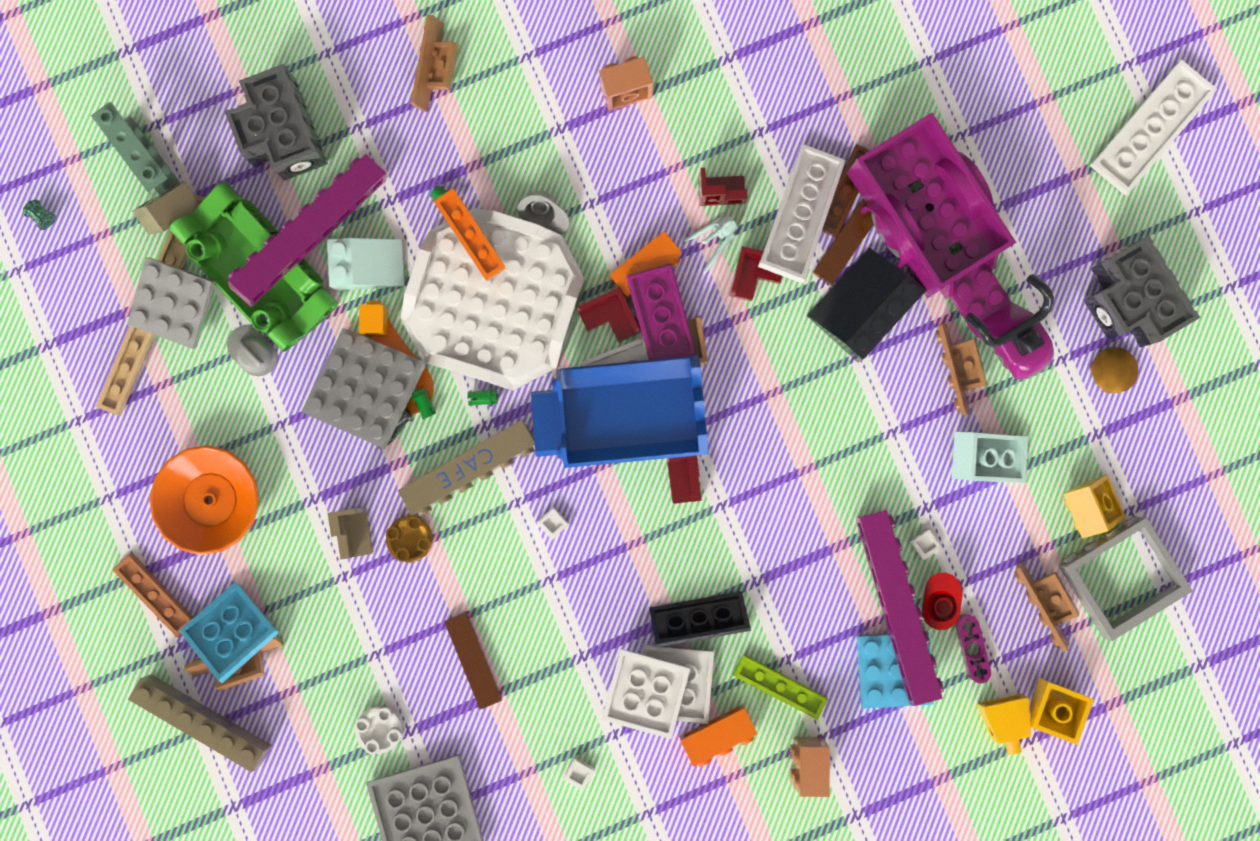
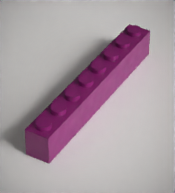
M367 154L361 158H355L344 174L341 172L333 179V184L328 189L323 188L318 192L314 202L305 204L294 220L289 219L281 228L282 231L277 236L272 235L265 241L264 248L259 252H253L241 269L237 267L230 273L228 277L229 288L252 307L384 184L387 173Z
M887 510L859 517L856 519V523L909 705L918 706L943 699L941 694L944 692L941 679L936 677L934 670L937 668L936 660L933 654L929 653L927 647L930 644L927 632L922 630L920 621H923L920 608L915 606L913 599L916 597L913 585L908 583L906 576L909 574L906 561L901 559L900 551H902V546L899 538H895L893 528H895L894 519L891 514L888 515Z

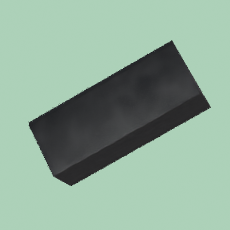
M742 591L649 607L656 647L751 631Z

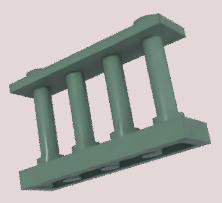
M108 102L91 115L147 192L155 189L161 195L181 183L132 117L128 116L124 119L112 102Z

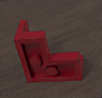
M705 167L700 168L698 176L699 206L746 204L748 195L747 189H745L744 176L706 178Z
M744 246L741 247L730 297L752 301L757 279L776 284L781 283L782 275L758 267L763 251Z
M620 287L577 307L587 332L609 322L618 343L640 333V329Z
M697 456L667 458L673 504L702 501Z

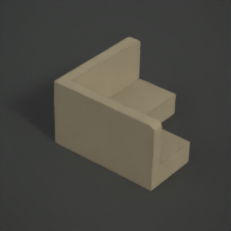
M183 182L170 188L160 196L149 199L132 212L146 232L151 235L166 231L176 219L194 212L200 203L186 183Z
M366 507L327 513L331 537L337 536L340 560L373 554Z

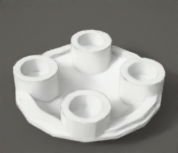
M375 706L369 708L360 715L355 723L356 739L369 754L389 752L397 746L402 737L403 726L401 719L395 711L388 707Z

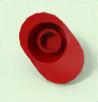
M947 572L937 573L930 577L925 586L922 616L924 621L936 630H946L953 627L960 616L963 592L959 580L954 575Z

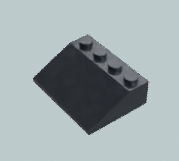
M868 248L808 313L807 317L859 363L927 290L902 269L871 248Z

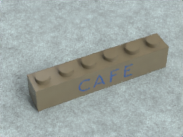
M521 419L404 486L398 492L410 514H419L421 517L432 511L431 506L439 502L442 505L453 498L451 494L460 490L463 493L472 488V482L480 478L481 481H484L494 475L492 471L496 468L501 467L503 470L514 464L513 459L521 455L524 458L535 451L533 448L535 447L534 438L525 422Z
M152 674L140 678L128 698L129 701L251 773L262 765L272 747L271 744Z

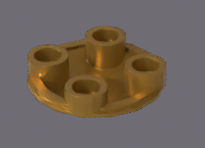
M1111 347L1105 349L1090 364V370L1095 383L1108 394L1122 393L1129 390L1138 378V364L1135 357L1129 351L1122 348Z
M416 516L401 517L386 530L387 549L400 562L412 563L419 561L428 554L432 547L433 536L431 528L424 520Z

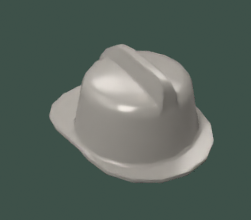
M530 191L518 204L517 212L525 221L538 224L560 235L566 233L569 228L570 220L567 213L545 191Z
M243 326L235 329L228 337V352L245 372L257 377L265 376L272 372L276 366L277 354L273 346L259 331L253 327Z

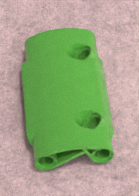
M226 181L218 184L191 215L179 217L169 228L180 242L186 246L189 258L196 263L209 279L216 281L215 285L246 317L253 327L258 331H264L268 334V337L282 352L287 351L307 336L339 305L335 298L323 287L322 278L304 258L252 307L229 288L228 277L230 273L237 267L241 269L253 252H259L265 247L264 243L270 236H277L280 232L253 203L242 199Z

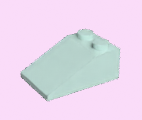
M369 238L327 239L329 286L335 291L405 286L403 240Z
M955 431L952 479L1025 483L1028 437Z

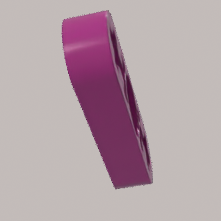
M968 614L960 615L955 627L967 675L976 683H985L991 677V668L979 621L974 616ZM966 619L973 623L969 630L971 635H976V638L969 637L968 631L962 628ZM971 642H976L979 645V652L976 655H970L967 651V646ZM970 660H977L978 666L984 669L980 678L974 675V672L977 671V666L974 662L970 663Z

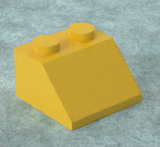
M1107 474L1078 485L1063 494L1065 505L1071 511L1075 528L1080 532L1082 538L1107 532L1126 518Z
M1039 678L1031 698L1030 727L1078 745L1094 699Z

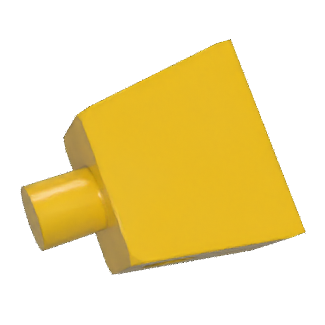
M1017 694L977 703L991 739L997 744L1005 743L1007 754L1021 753L1019 739L1031 736L1028 697Z

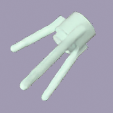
M725 215L721 219L717 218L713 223L684 238V241L688 242L712 228L714 232L702 241L703 244L708 243L716 236L720 239L725 237L723 243L703 271L705 273L708 272L728 243L735 238L734 232L738 229V226L729 215Z

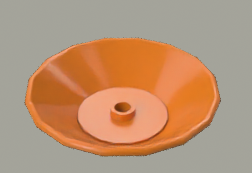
M208 445L187 448L168 459L155 476L149 497L152 520L162 537L179 550L198 555L223 552L241 541L254 523L259 504L256 480L246 463L228 450ZM208 496H212L213 502L211 504H208L207 502Z

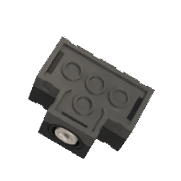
M284 64L239 80L247 103L224 112L242 157L254 167L261 166L269 161L271 168L284 180L328 164L326 157L323 155L319 138L314 131L315 128L310 114L306 110L307 107L302 93L298 89L297 80Z
M1150 236L1130 244L1092 267L1091 270L1098 277L1102 289L1083 300L1108 340L1130 332L1136 338L1140 348L1159 343L1201 318L1192 307V303L1184 290L1180 288L1179 282L1171 269L1165 264L1166 261L1161 253L1153 245Z

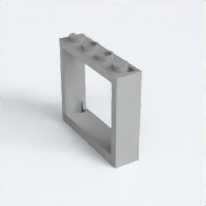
M1134 516L1124 520L1123 526L1118 529H1110L1103 534L1104 538L1085 544L1083 546L1084 550L1078 554L1074 552L1067 555V558L1064 559L1065 562L1058 565L1103 639L1114 641L1193 592L1147 517ZM1140 530L1173 584L1109 623L1076 569Z

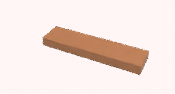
M129 553L112 569L113 572L176 638L180 637L182 634L179 630L194 617L133 553Z

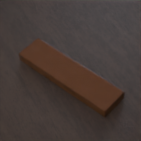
M858 144L854 146L841 173L822 229L823 232L835 238L838 236L859 192L847 172L857 158L870 151Z
M862 199L812 272V274L830 286L833 285L874 225L872 212L869 211L864 215L860 212L863 207L867 206L864 199Z
M465 612L444 621L479 709H484L502 701V696L468 613Z

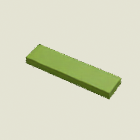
M745 654L742 655L732 674L734 677L817 720L828 701L826 696Z

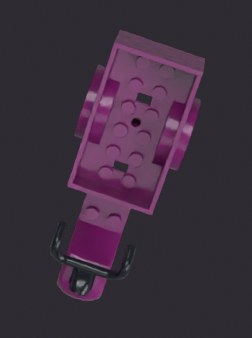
M928 114L857 158L847 174L867 204L860 212L862 215L869 211L872 212V221L881 240L891 253L900 258V262L896 266L900 269L905 265L907 266L914 279L927 290L924 293L927 299L941 291L945 299L950 297L970 330L986 345L995 349L994 353L998 356L1003 367L1008 369L1015 379H1027L1045 369L1054 357V347L1041 321L1047 317L1053 307V292L1044 281L1035 274H1031L1028 276L1027 282L1042 294L1044 298L1042 307L1034 314L1011 302L992 271L996 269L999 254L1017 242L993 207L992 194L984 176L970 158L956 150L934 114ZM919 180L923 188L912 193L908 186ZM959 241L963 250L952 256L948 247Z

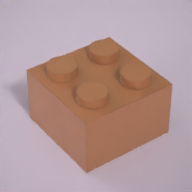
M633 56L626 59L624 63L618 65L611 63L605 65L602 70H599L600 87L608 112L652 98L653 81L644 56L640 58Z
M794 737V744H790V759H793L794 769H790V783H793V789L797 790L800 797H830V747L823 738Z

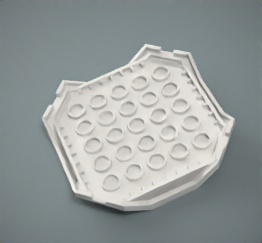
M473 208L469 210L470 214L507 269L486 281L449 224L445 222L429 231L418 251L404 295L401 320L422 361L426 364L515 391L540 376L542 377L557 369L563 343L578 297L585 283V278L562 235L538 224L503 213Z

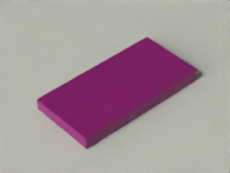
M672 263L625 276L648 360L697 355Z

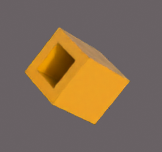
M371 300L367 301V304H360L359 333L364 336H387L388 308L385 305H381V301Z

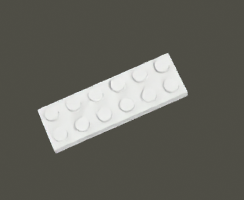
M1181 59L1089 166L1120 192L1127 195L1216 92L1217 88Z
M805 144L801 145L758 267L800 283L805 281L846 160Z

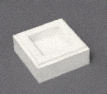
M555 507L536 522L552 540L570 524Z
M926 528L909 540V543L923 561L943 548L930 528Z
M574 757L563 780L584 791L595 768Z

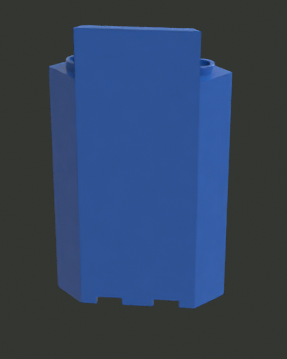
M699 355L556 369V378H552L553 390L531 392L536 457L558 455V459H563L564 468L709 455Z

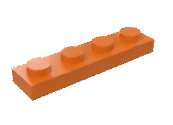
M453 188L433 201L486 281L507 269Z

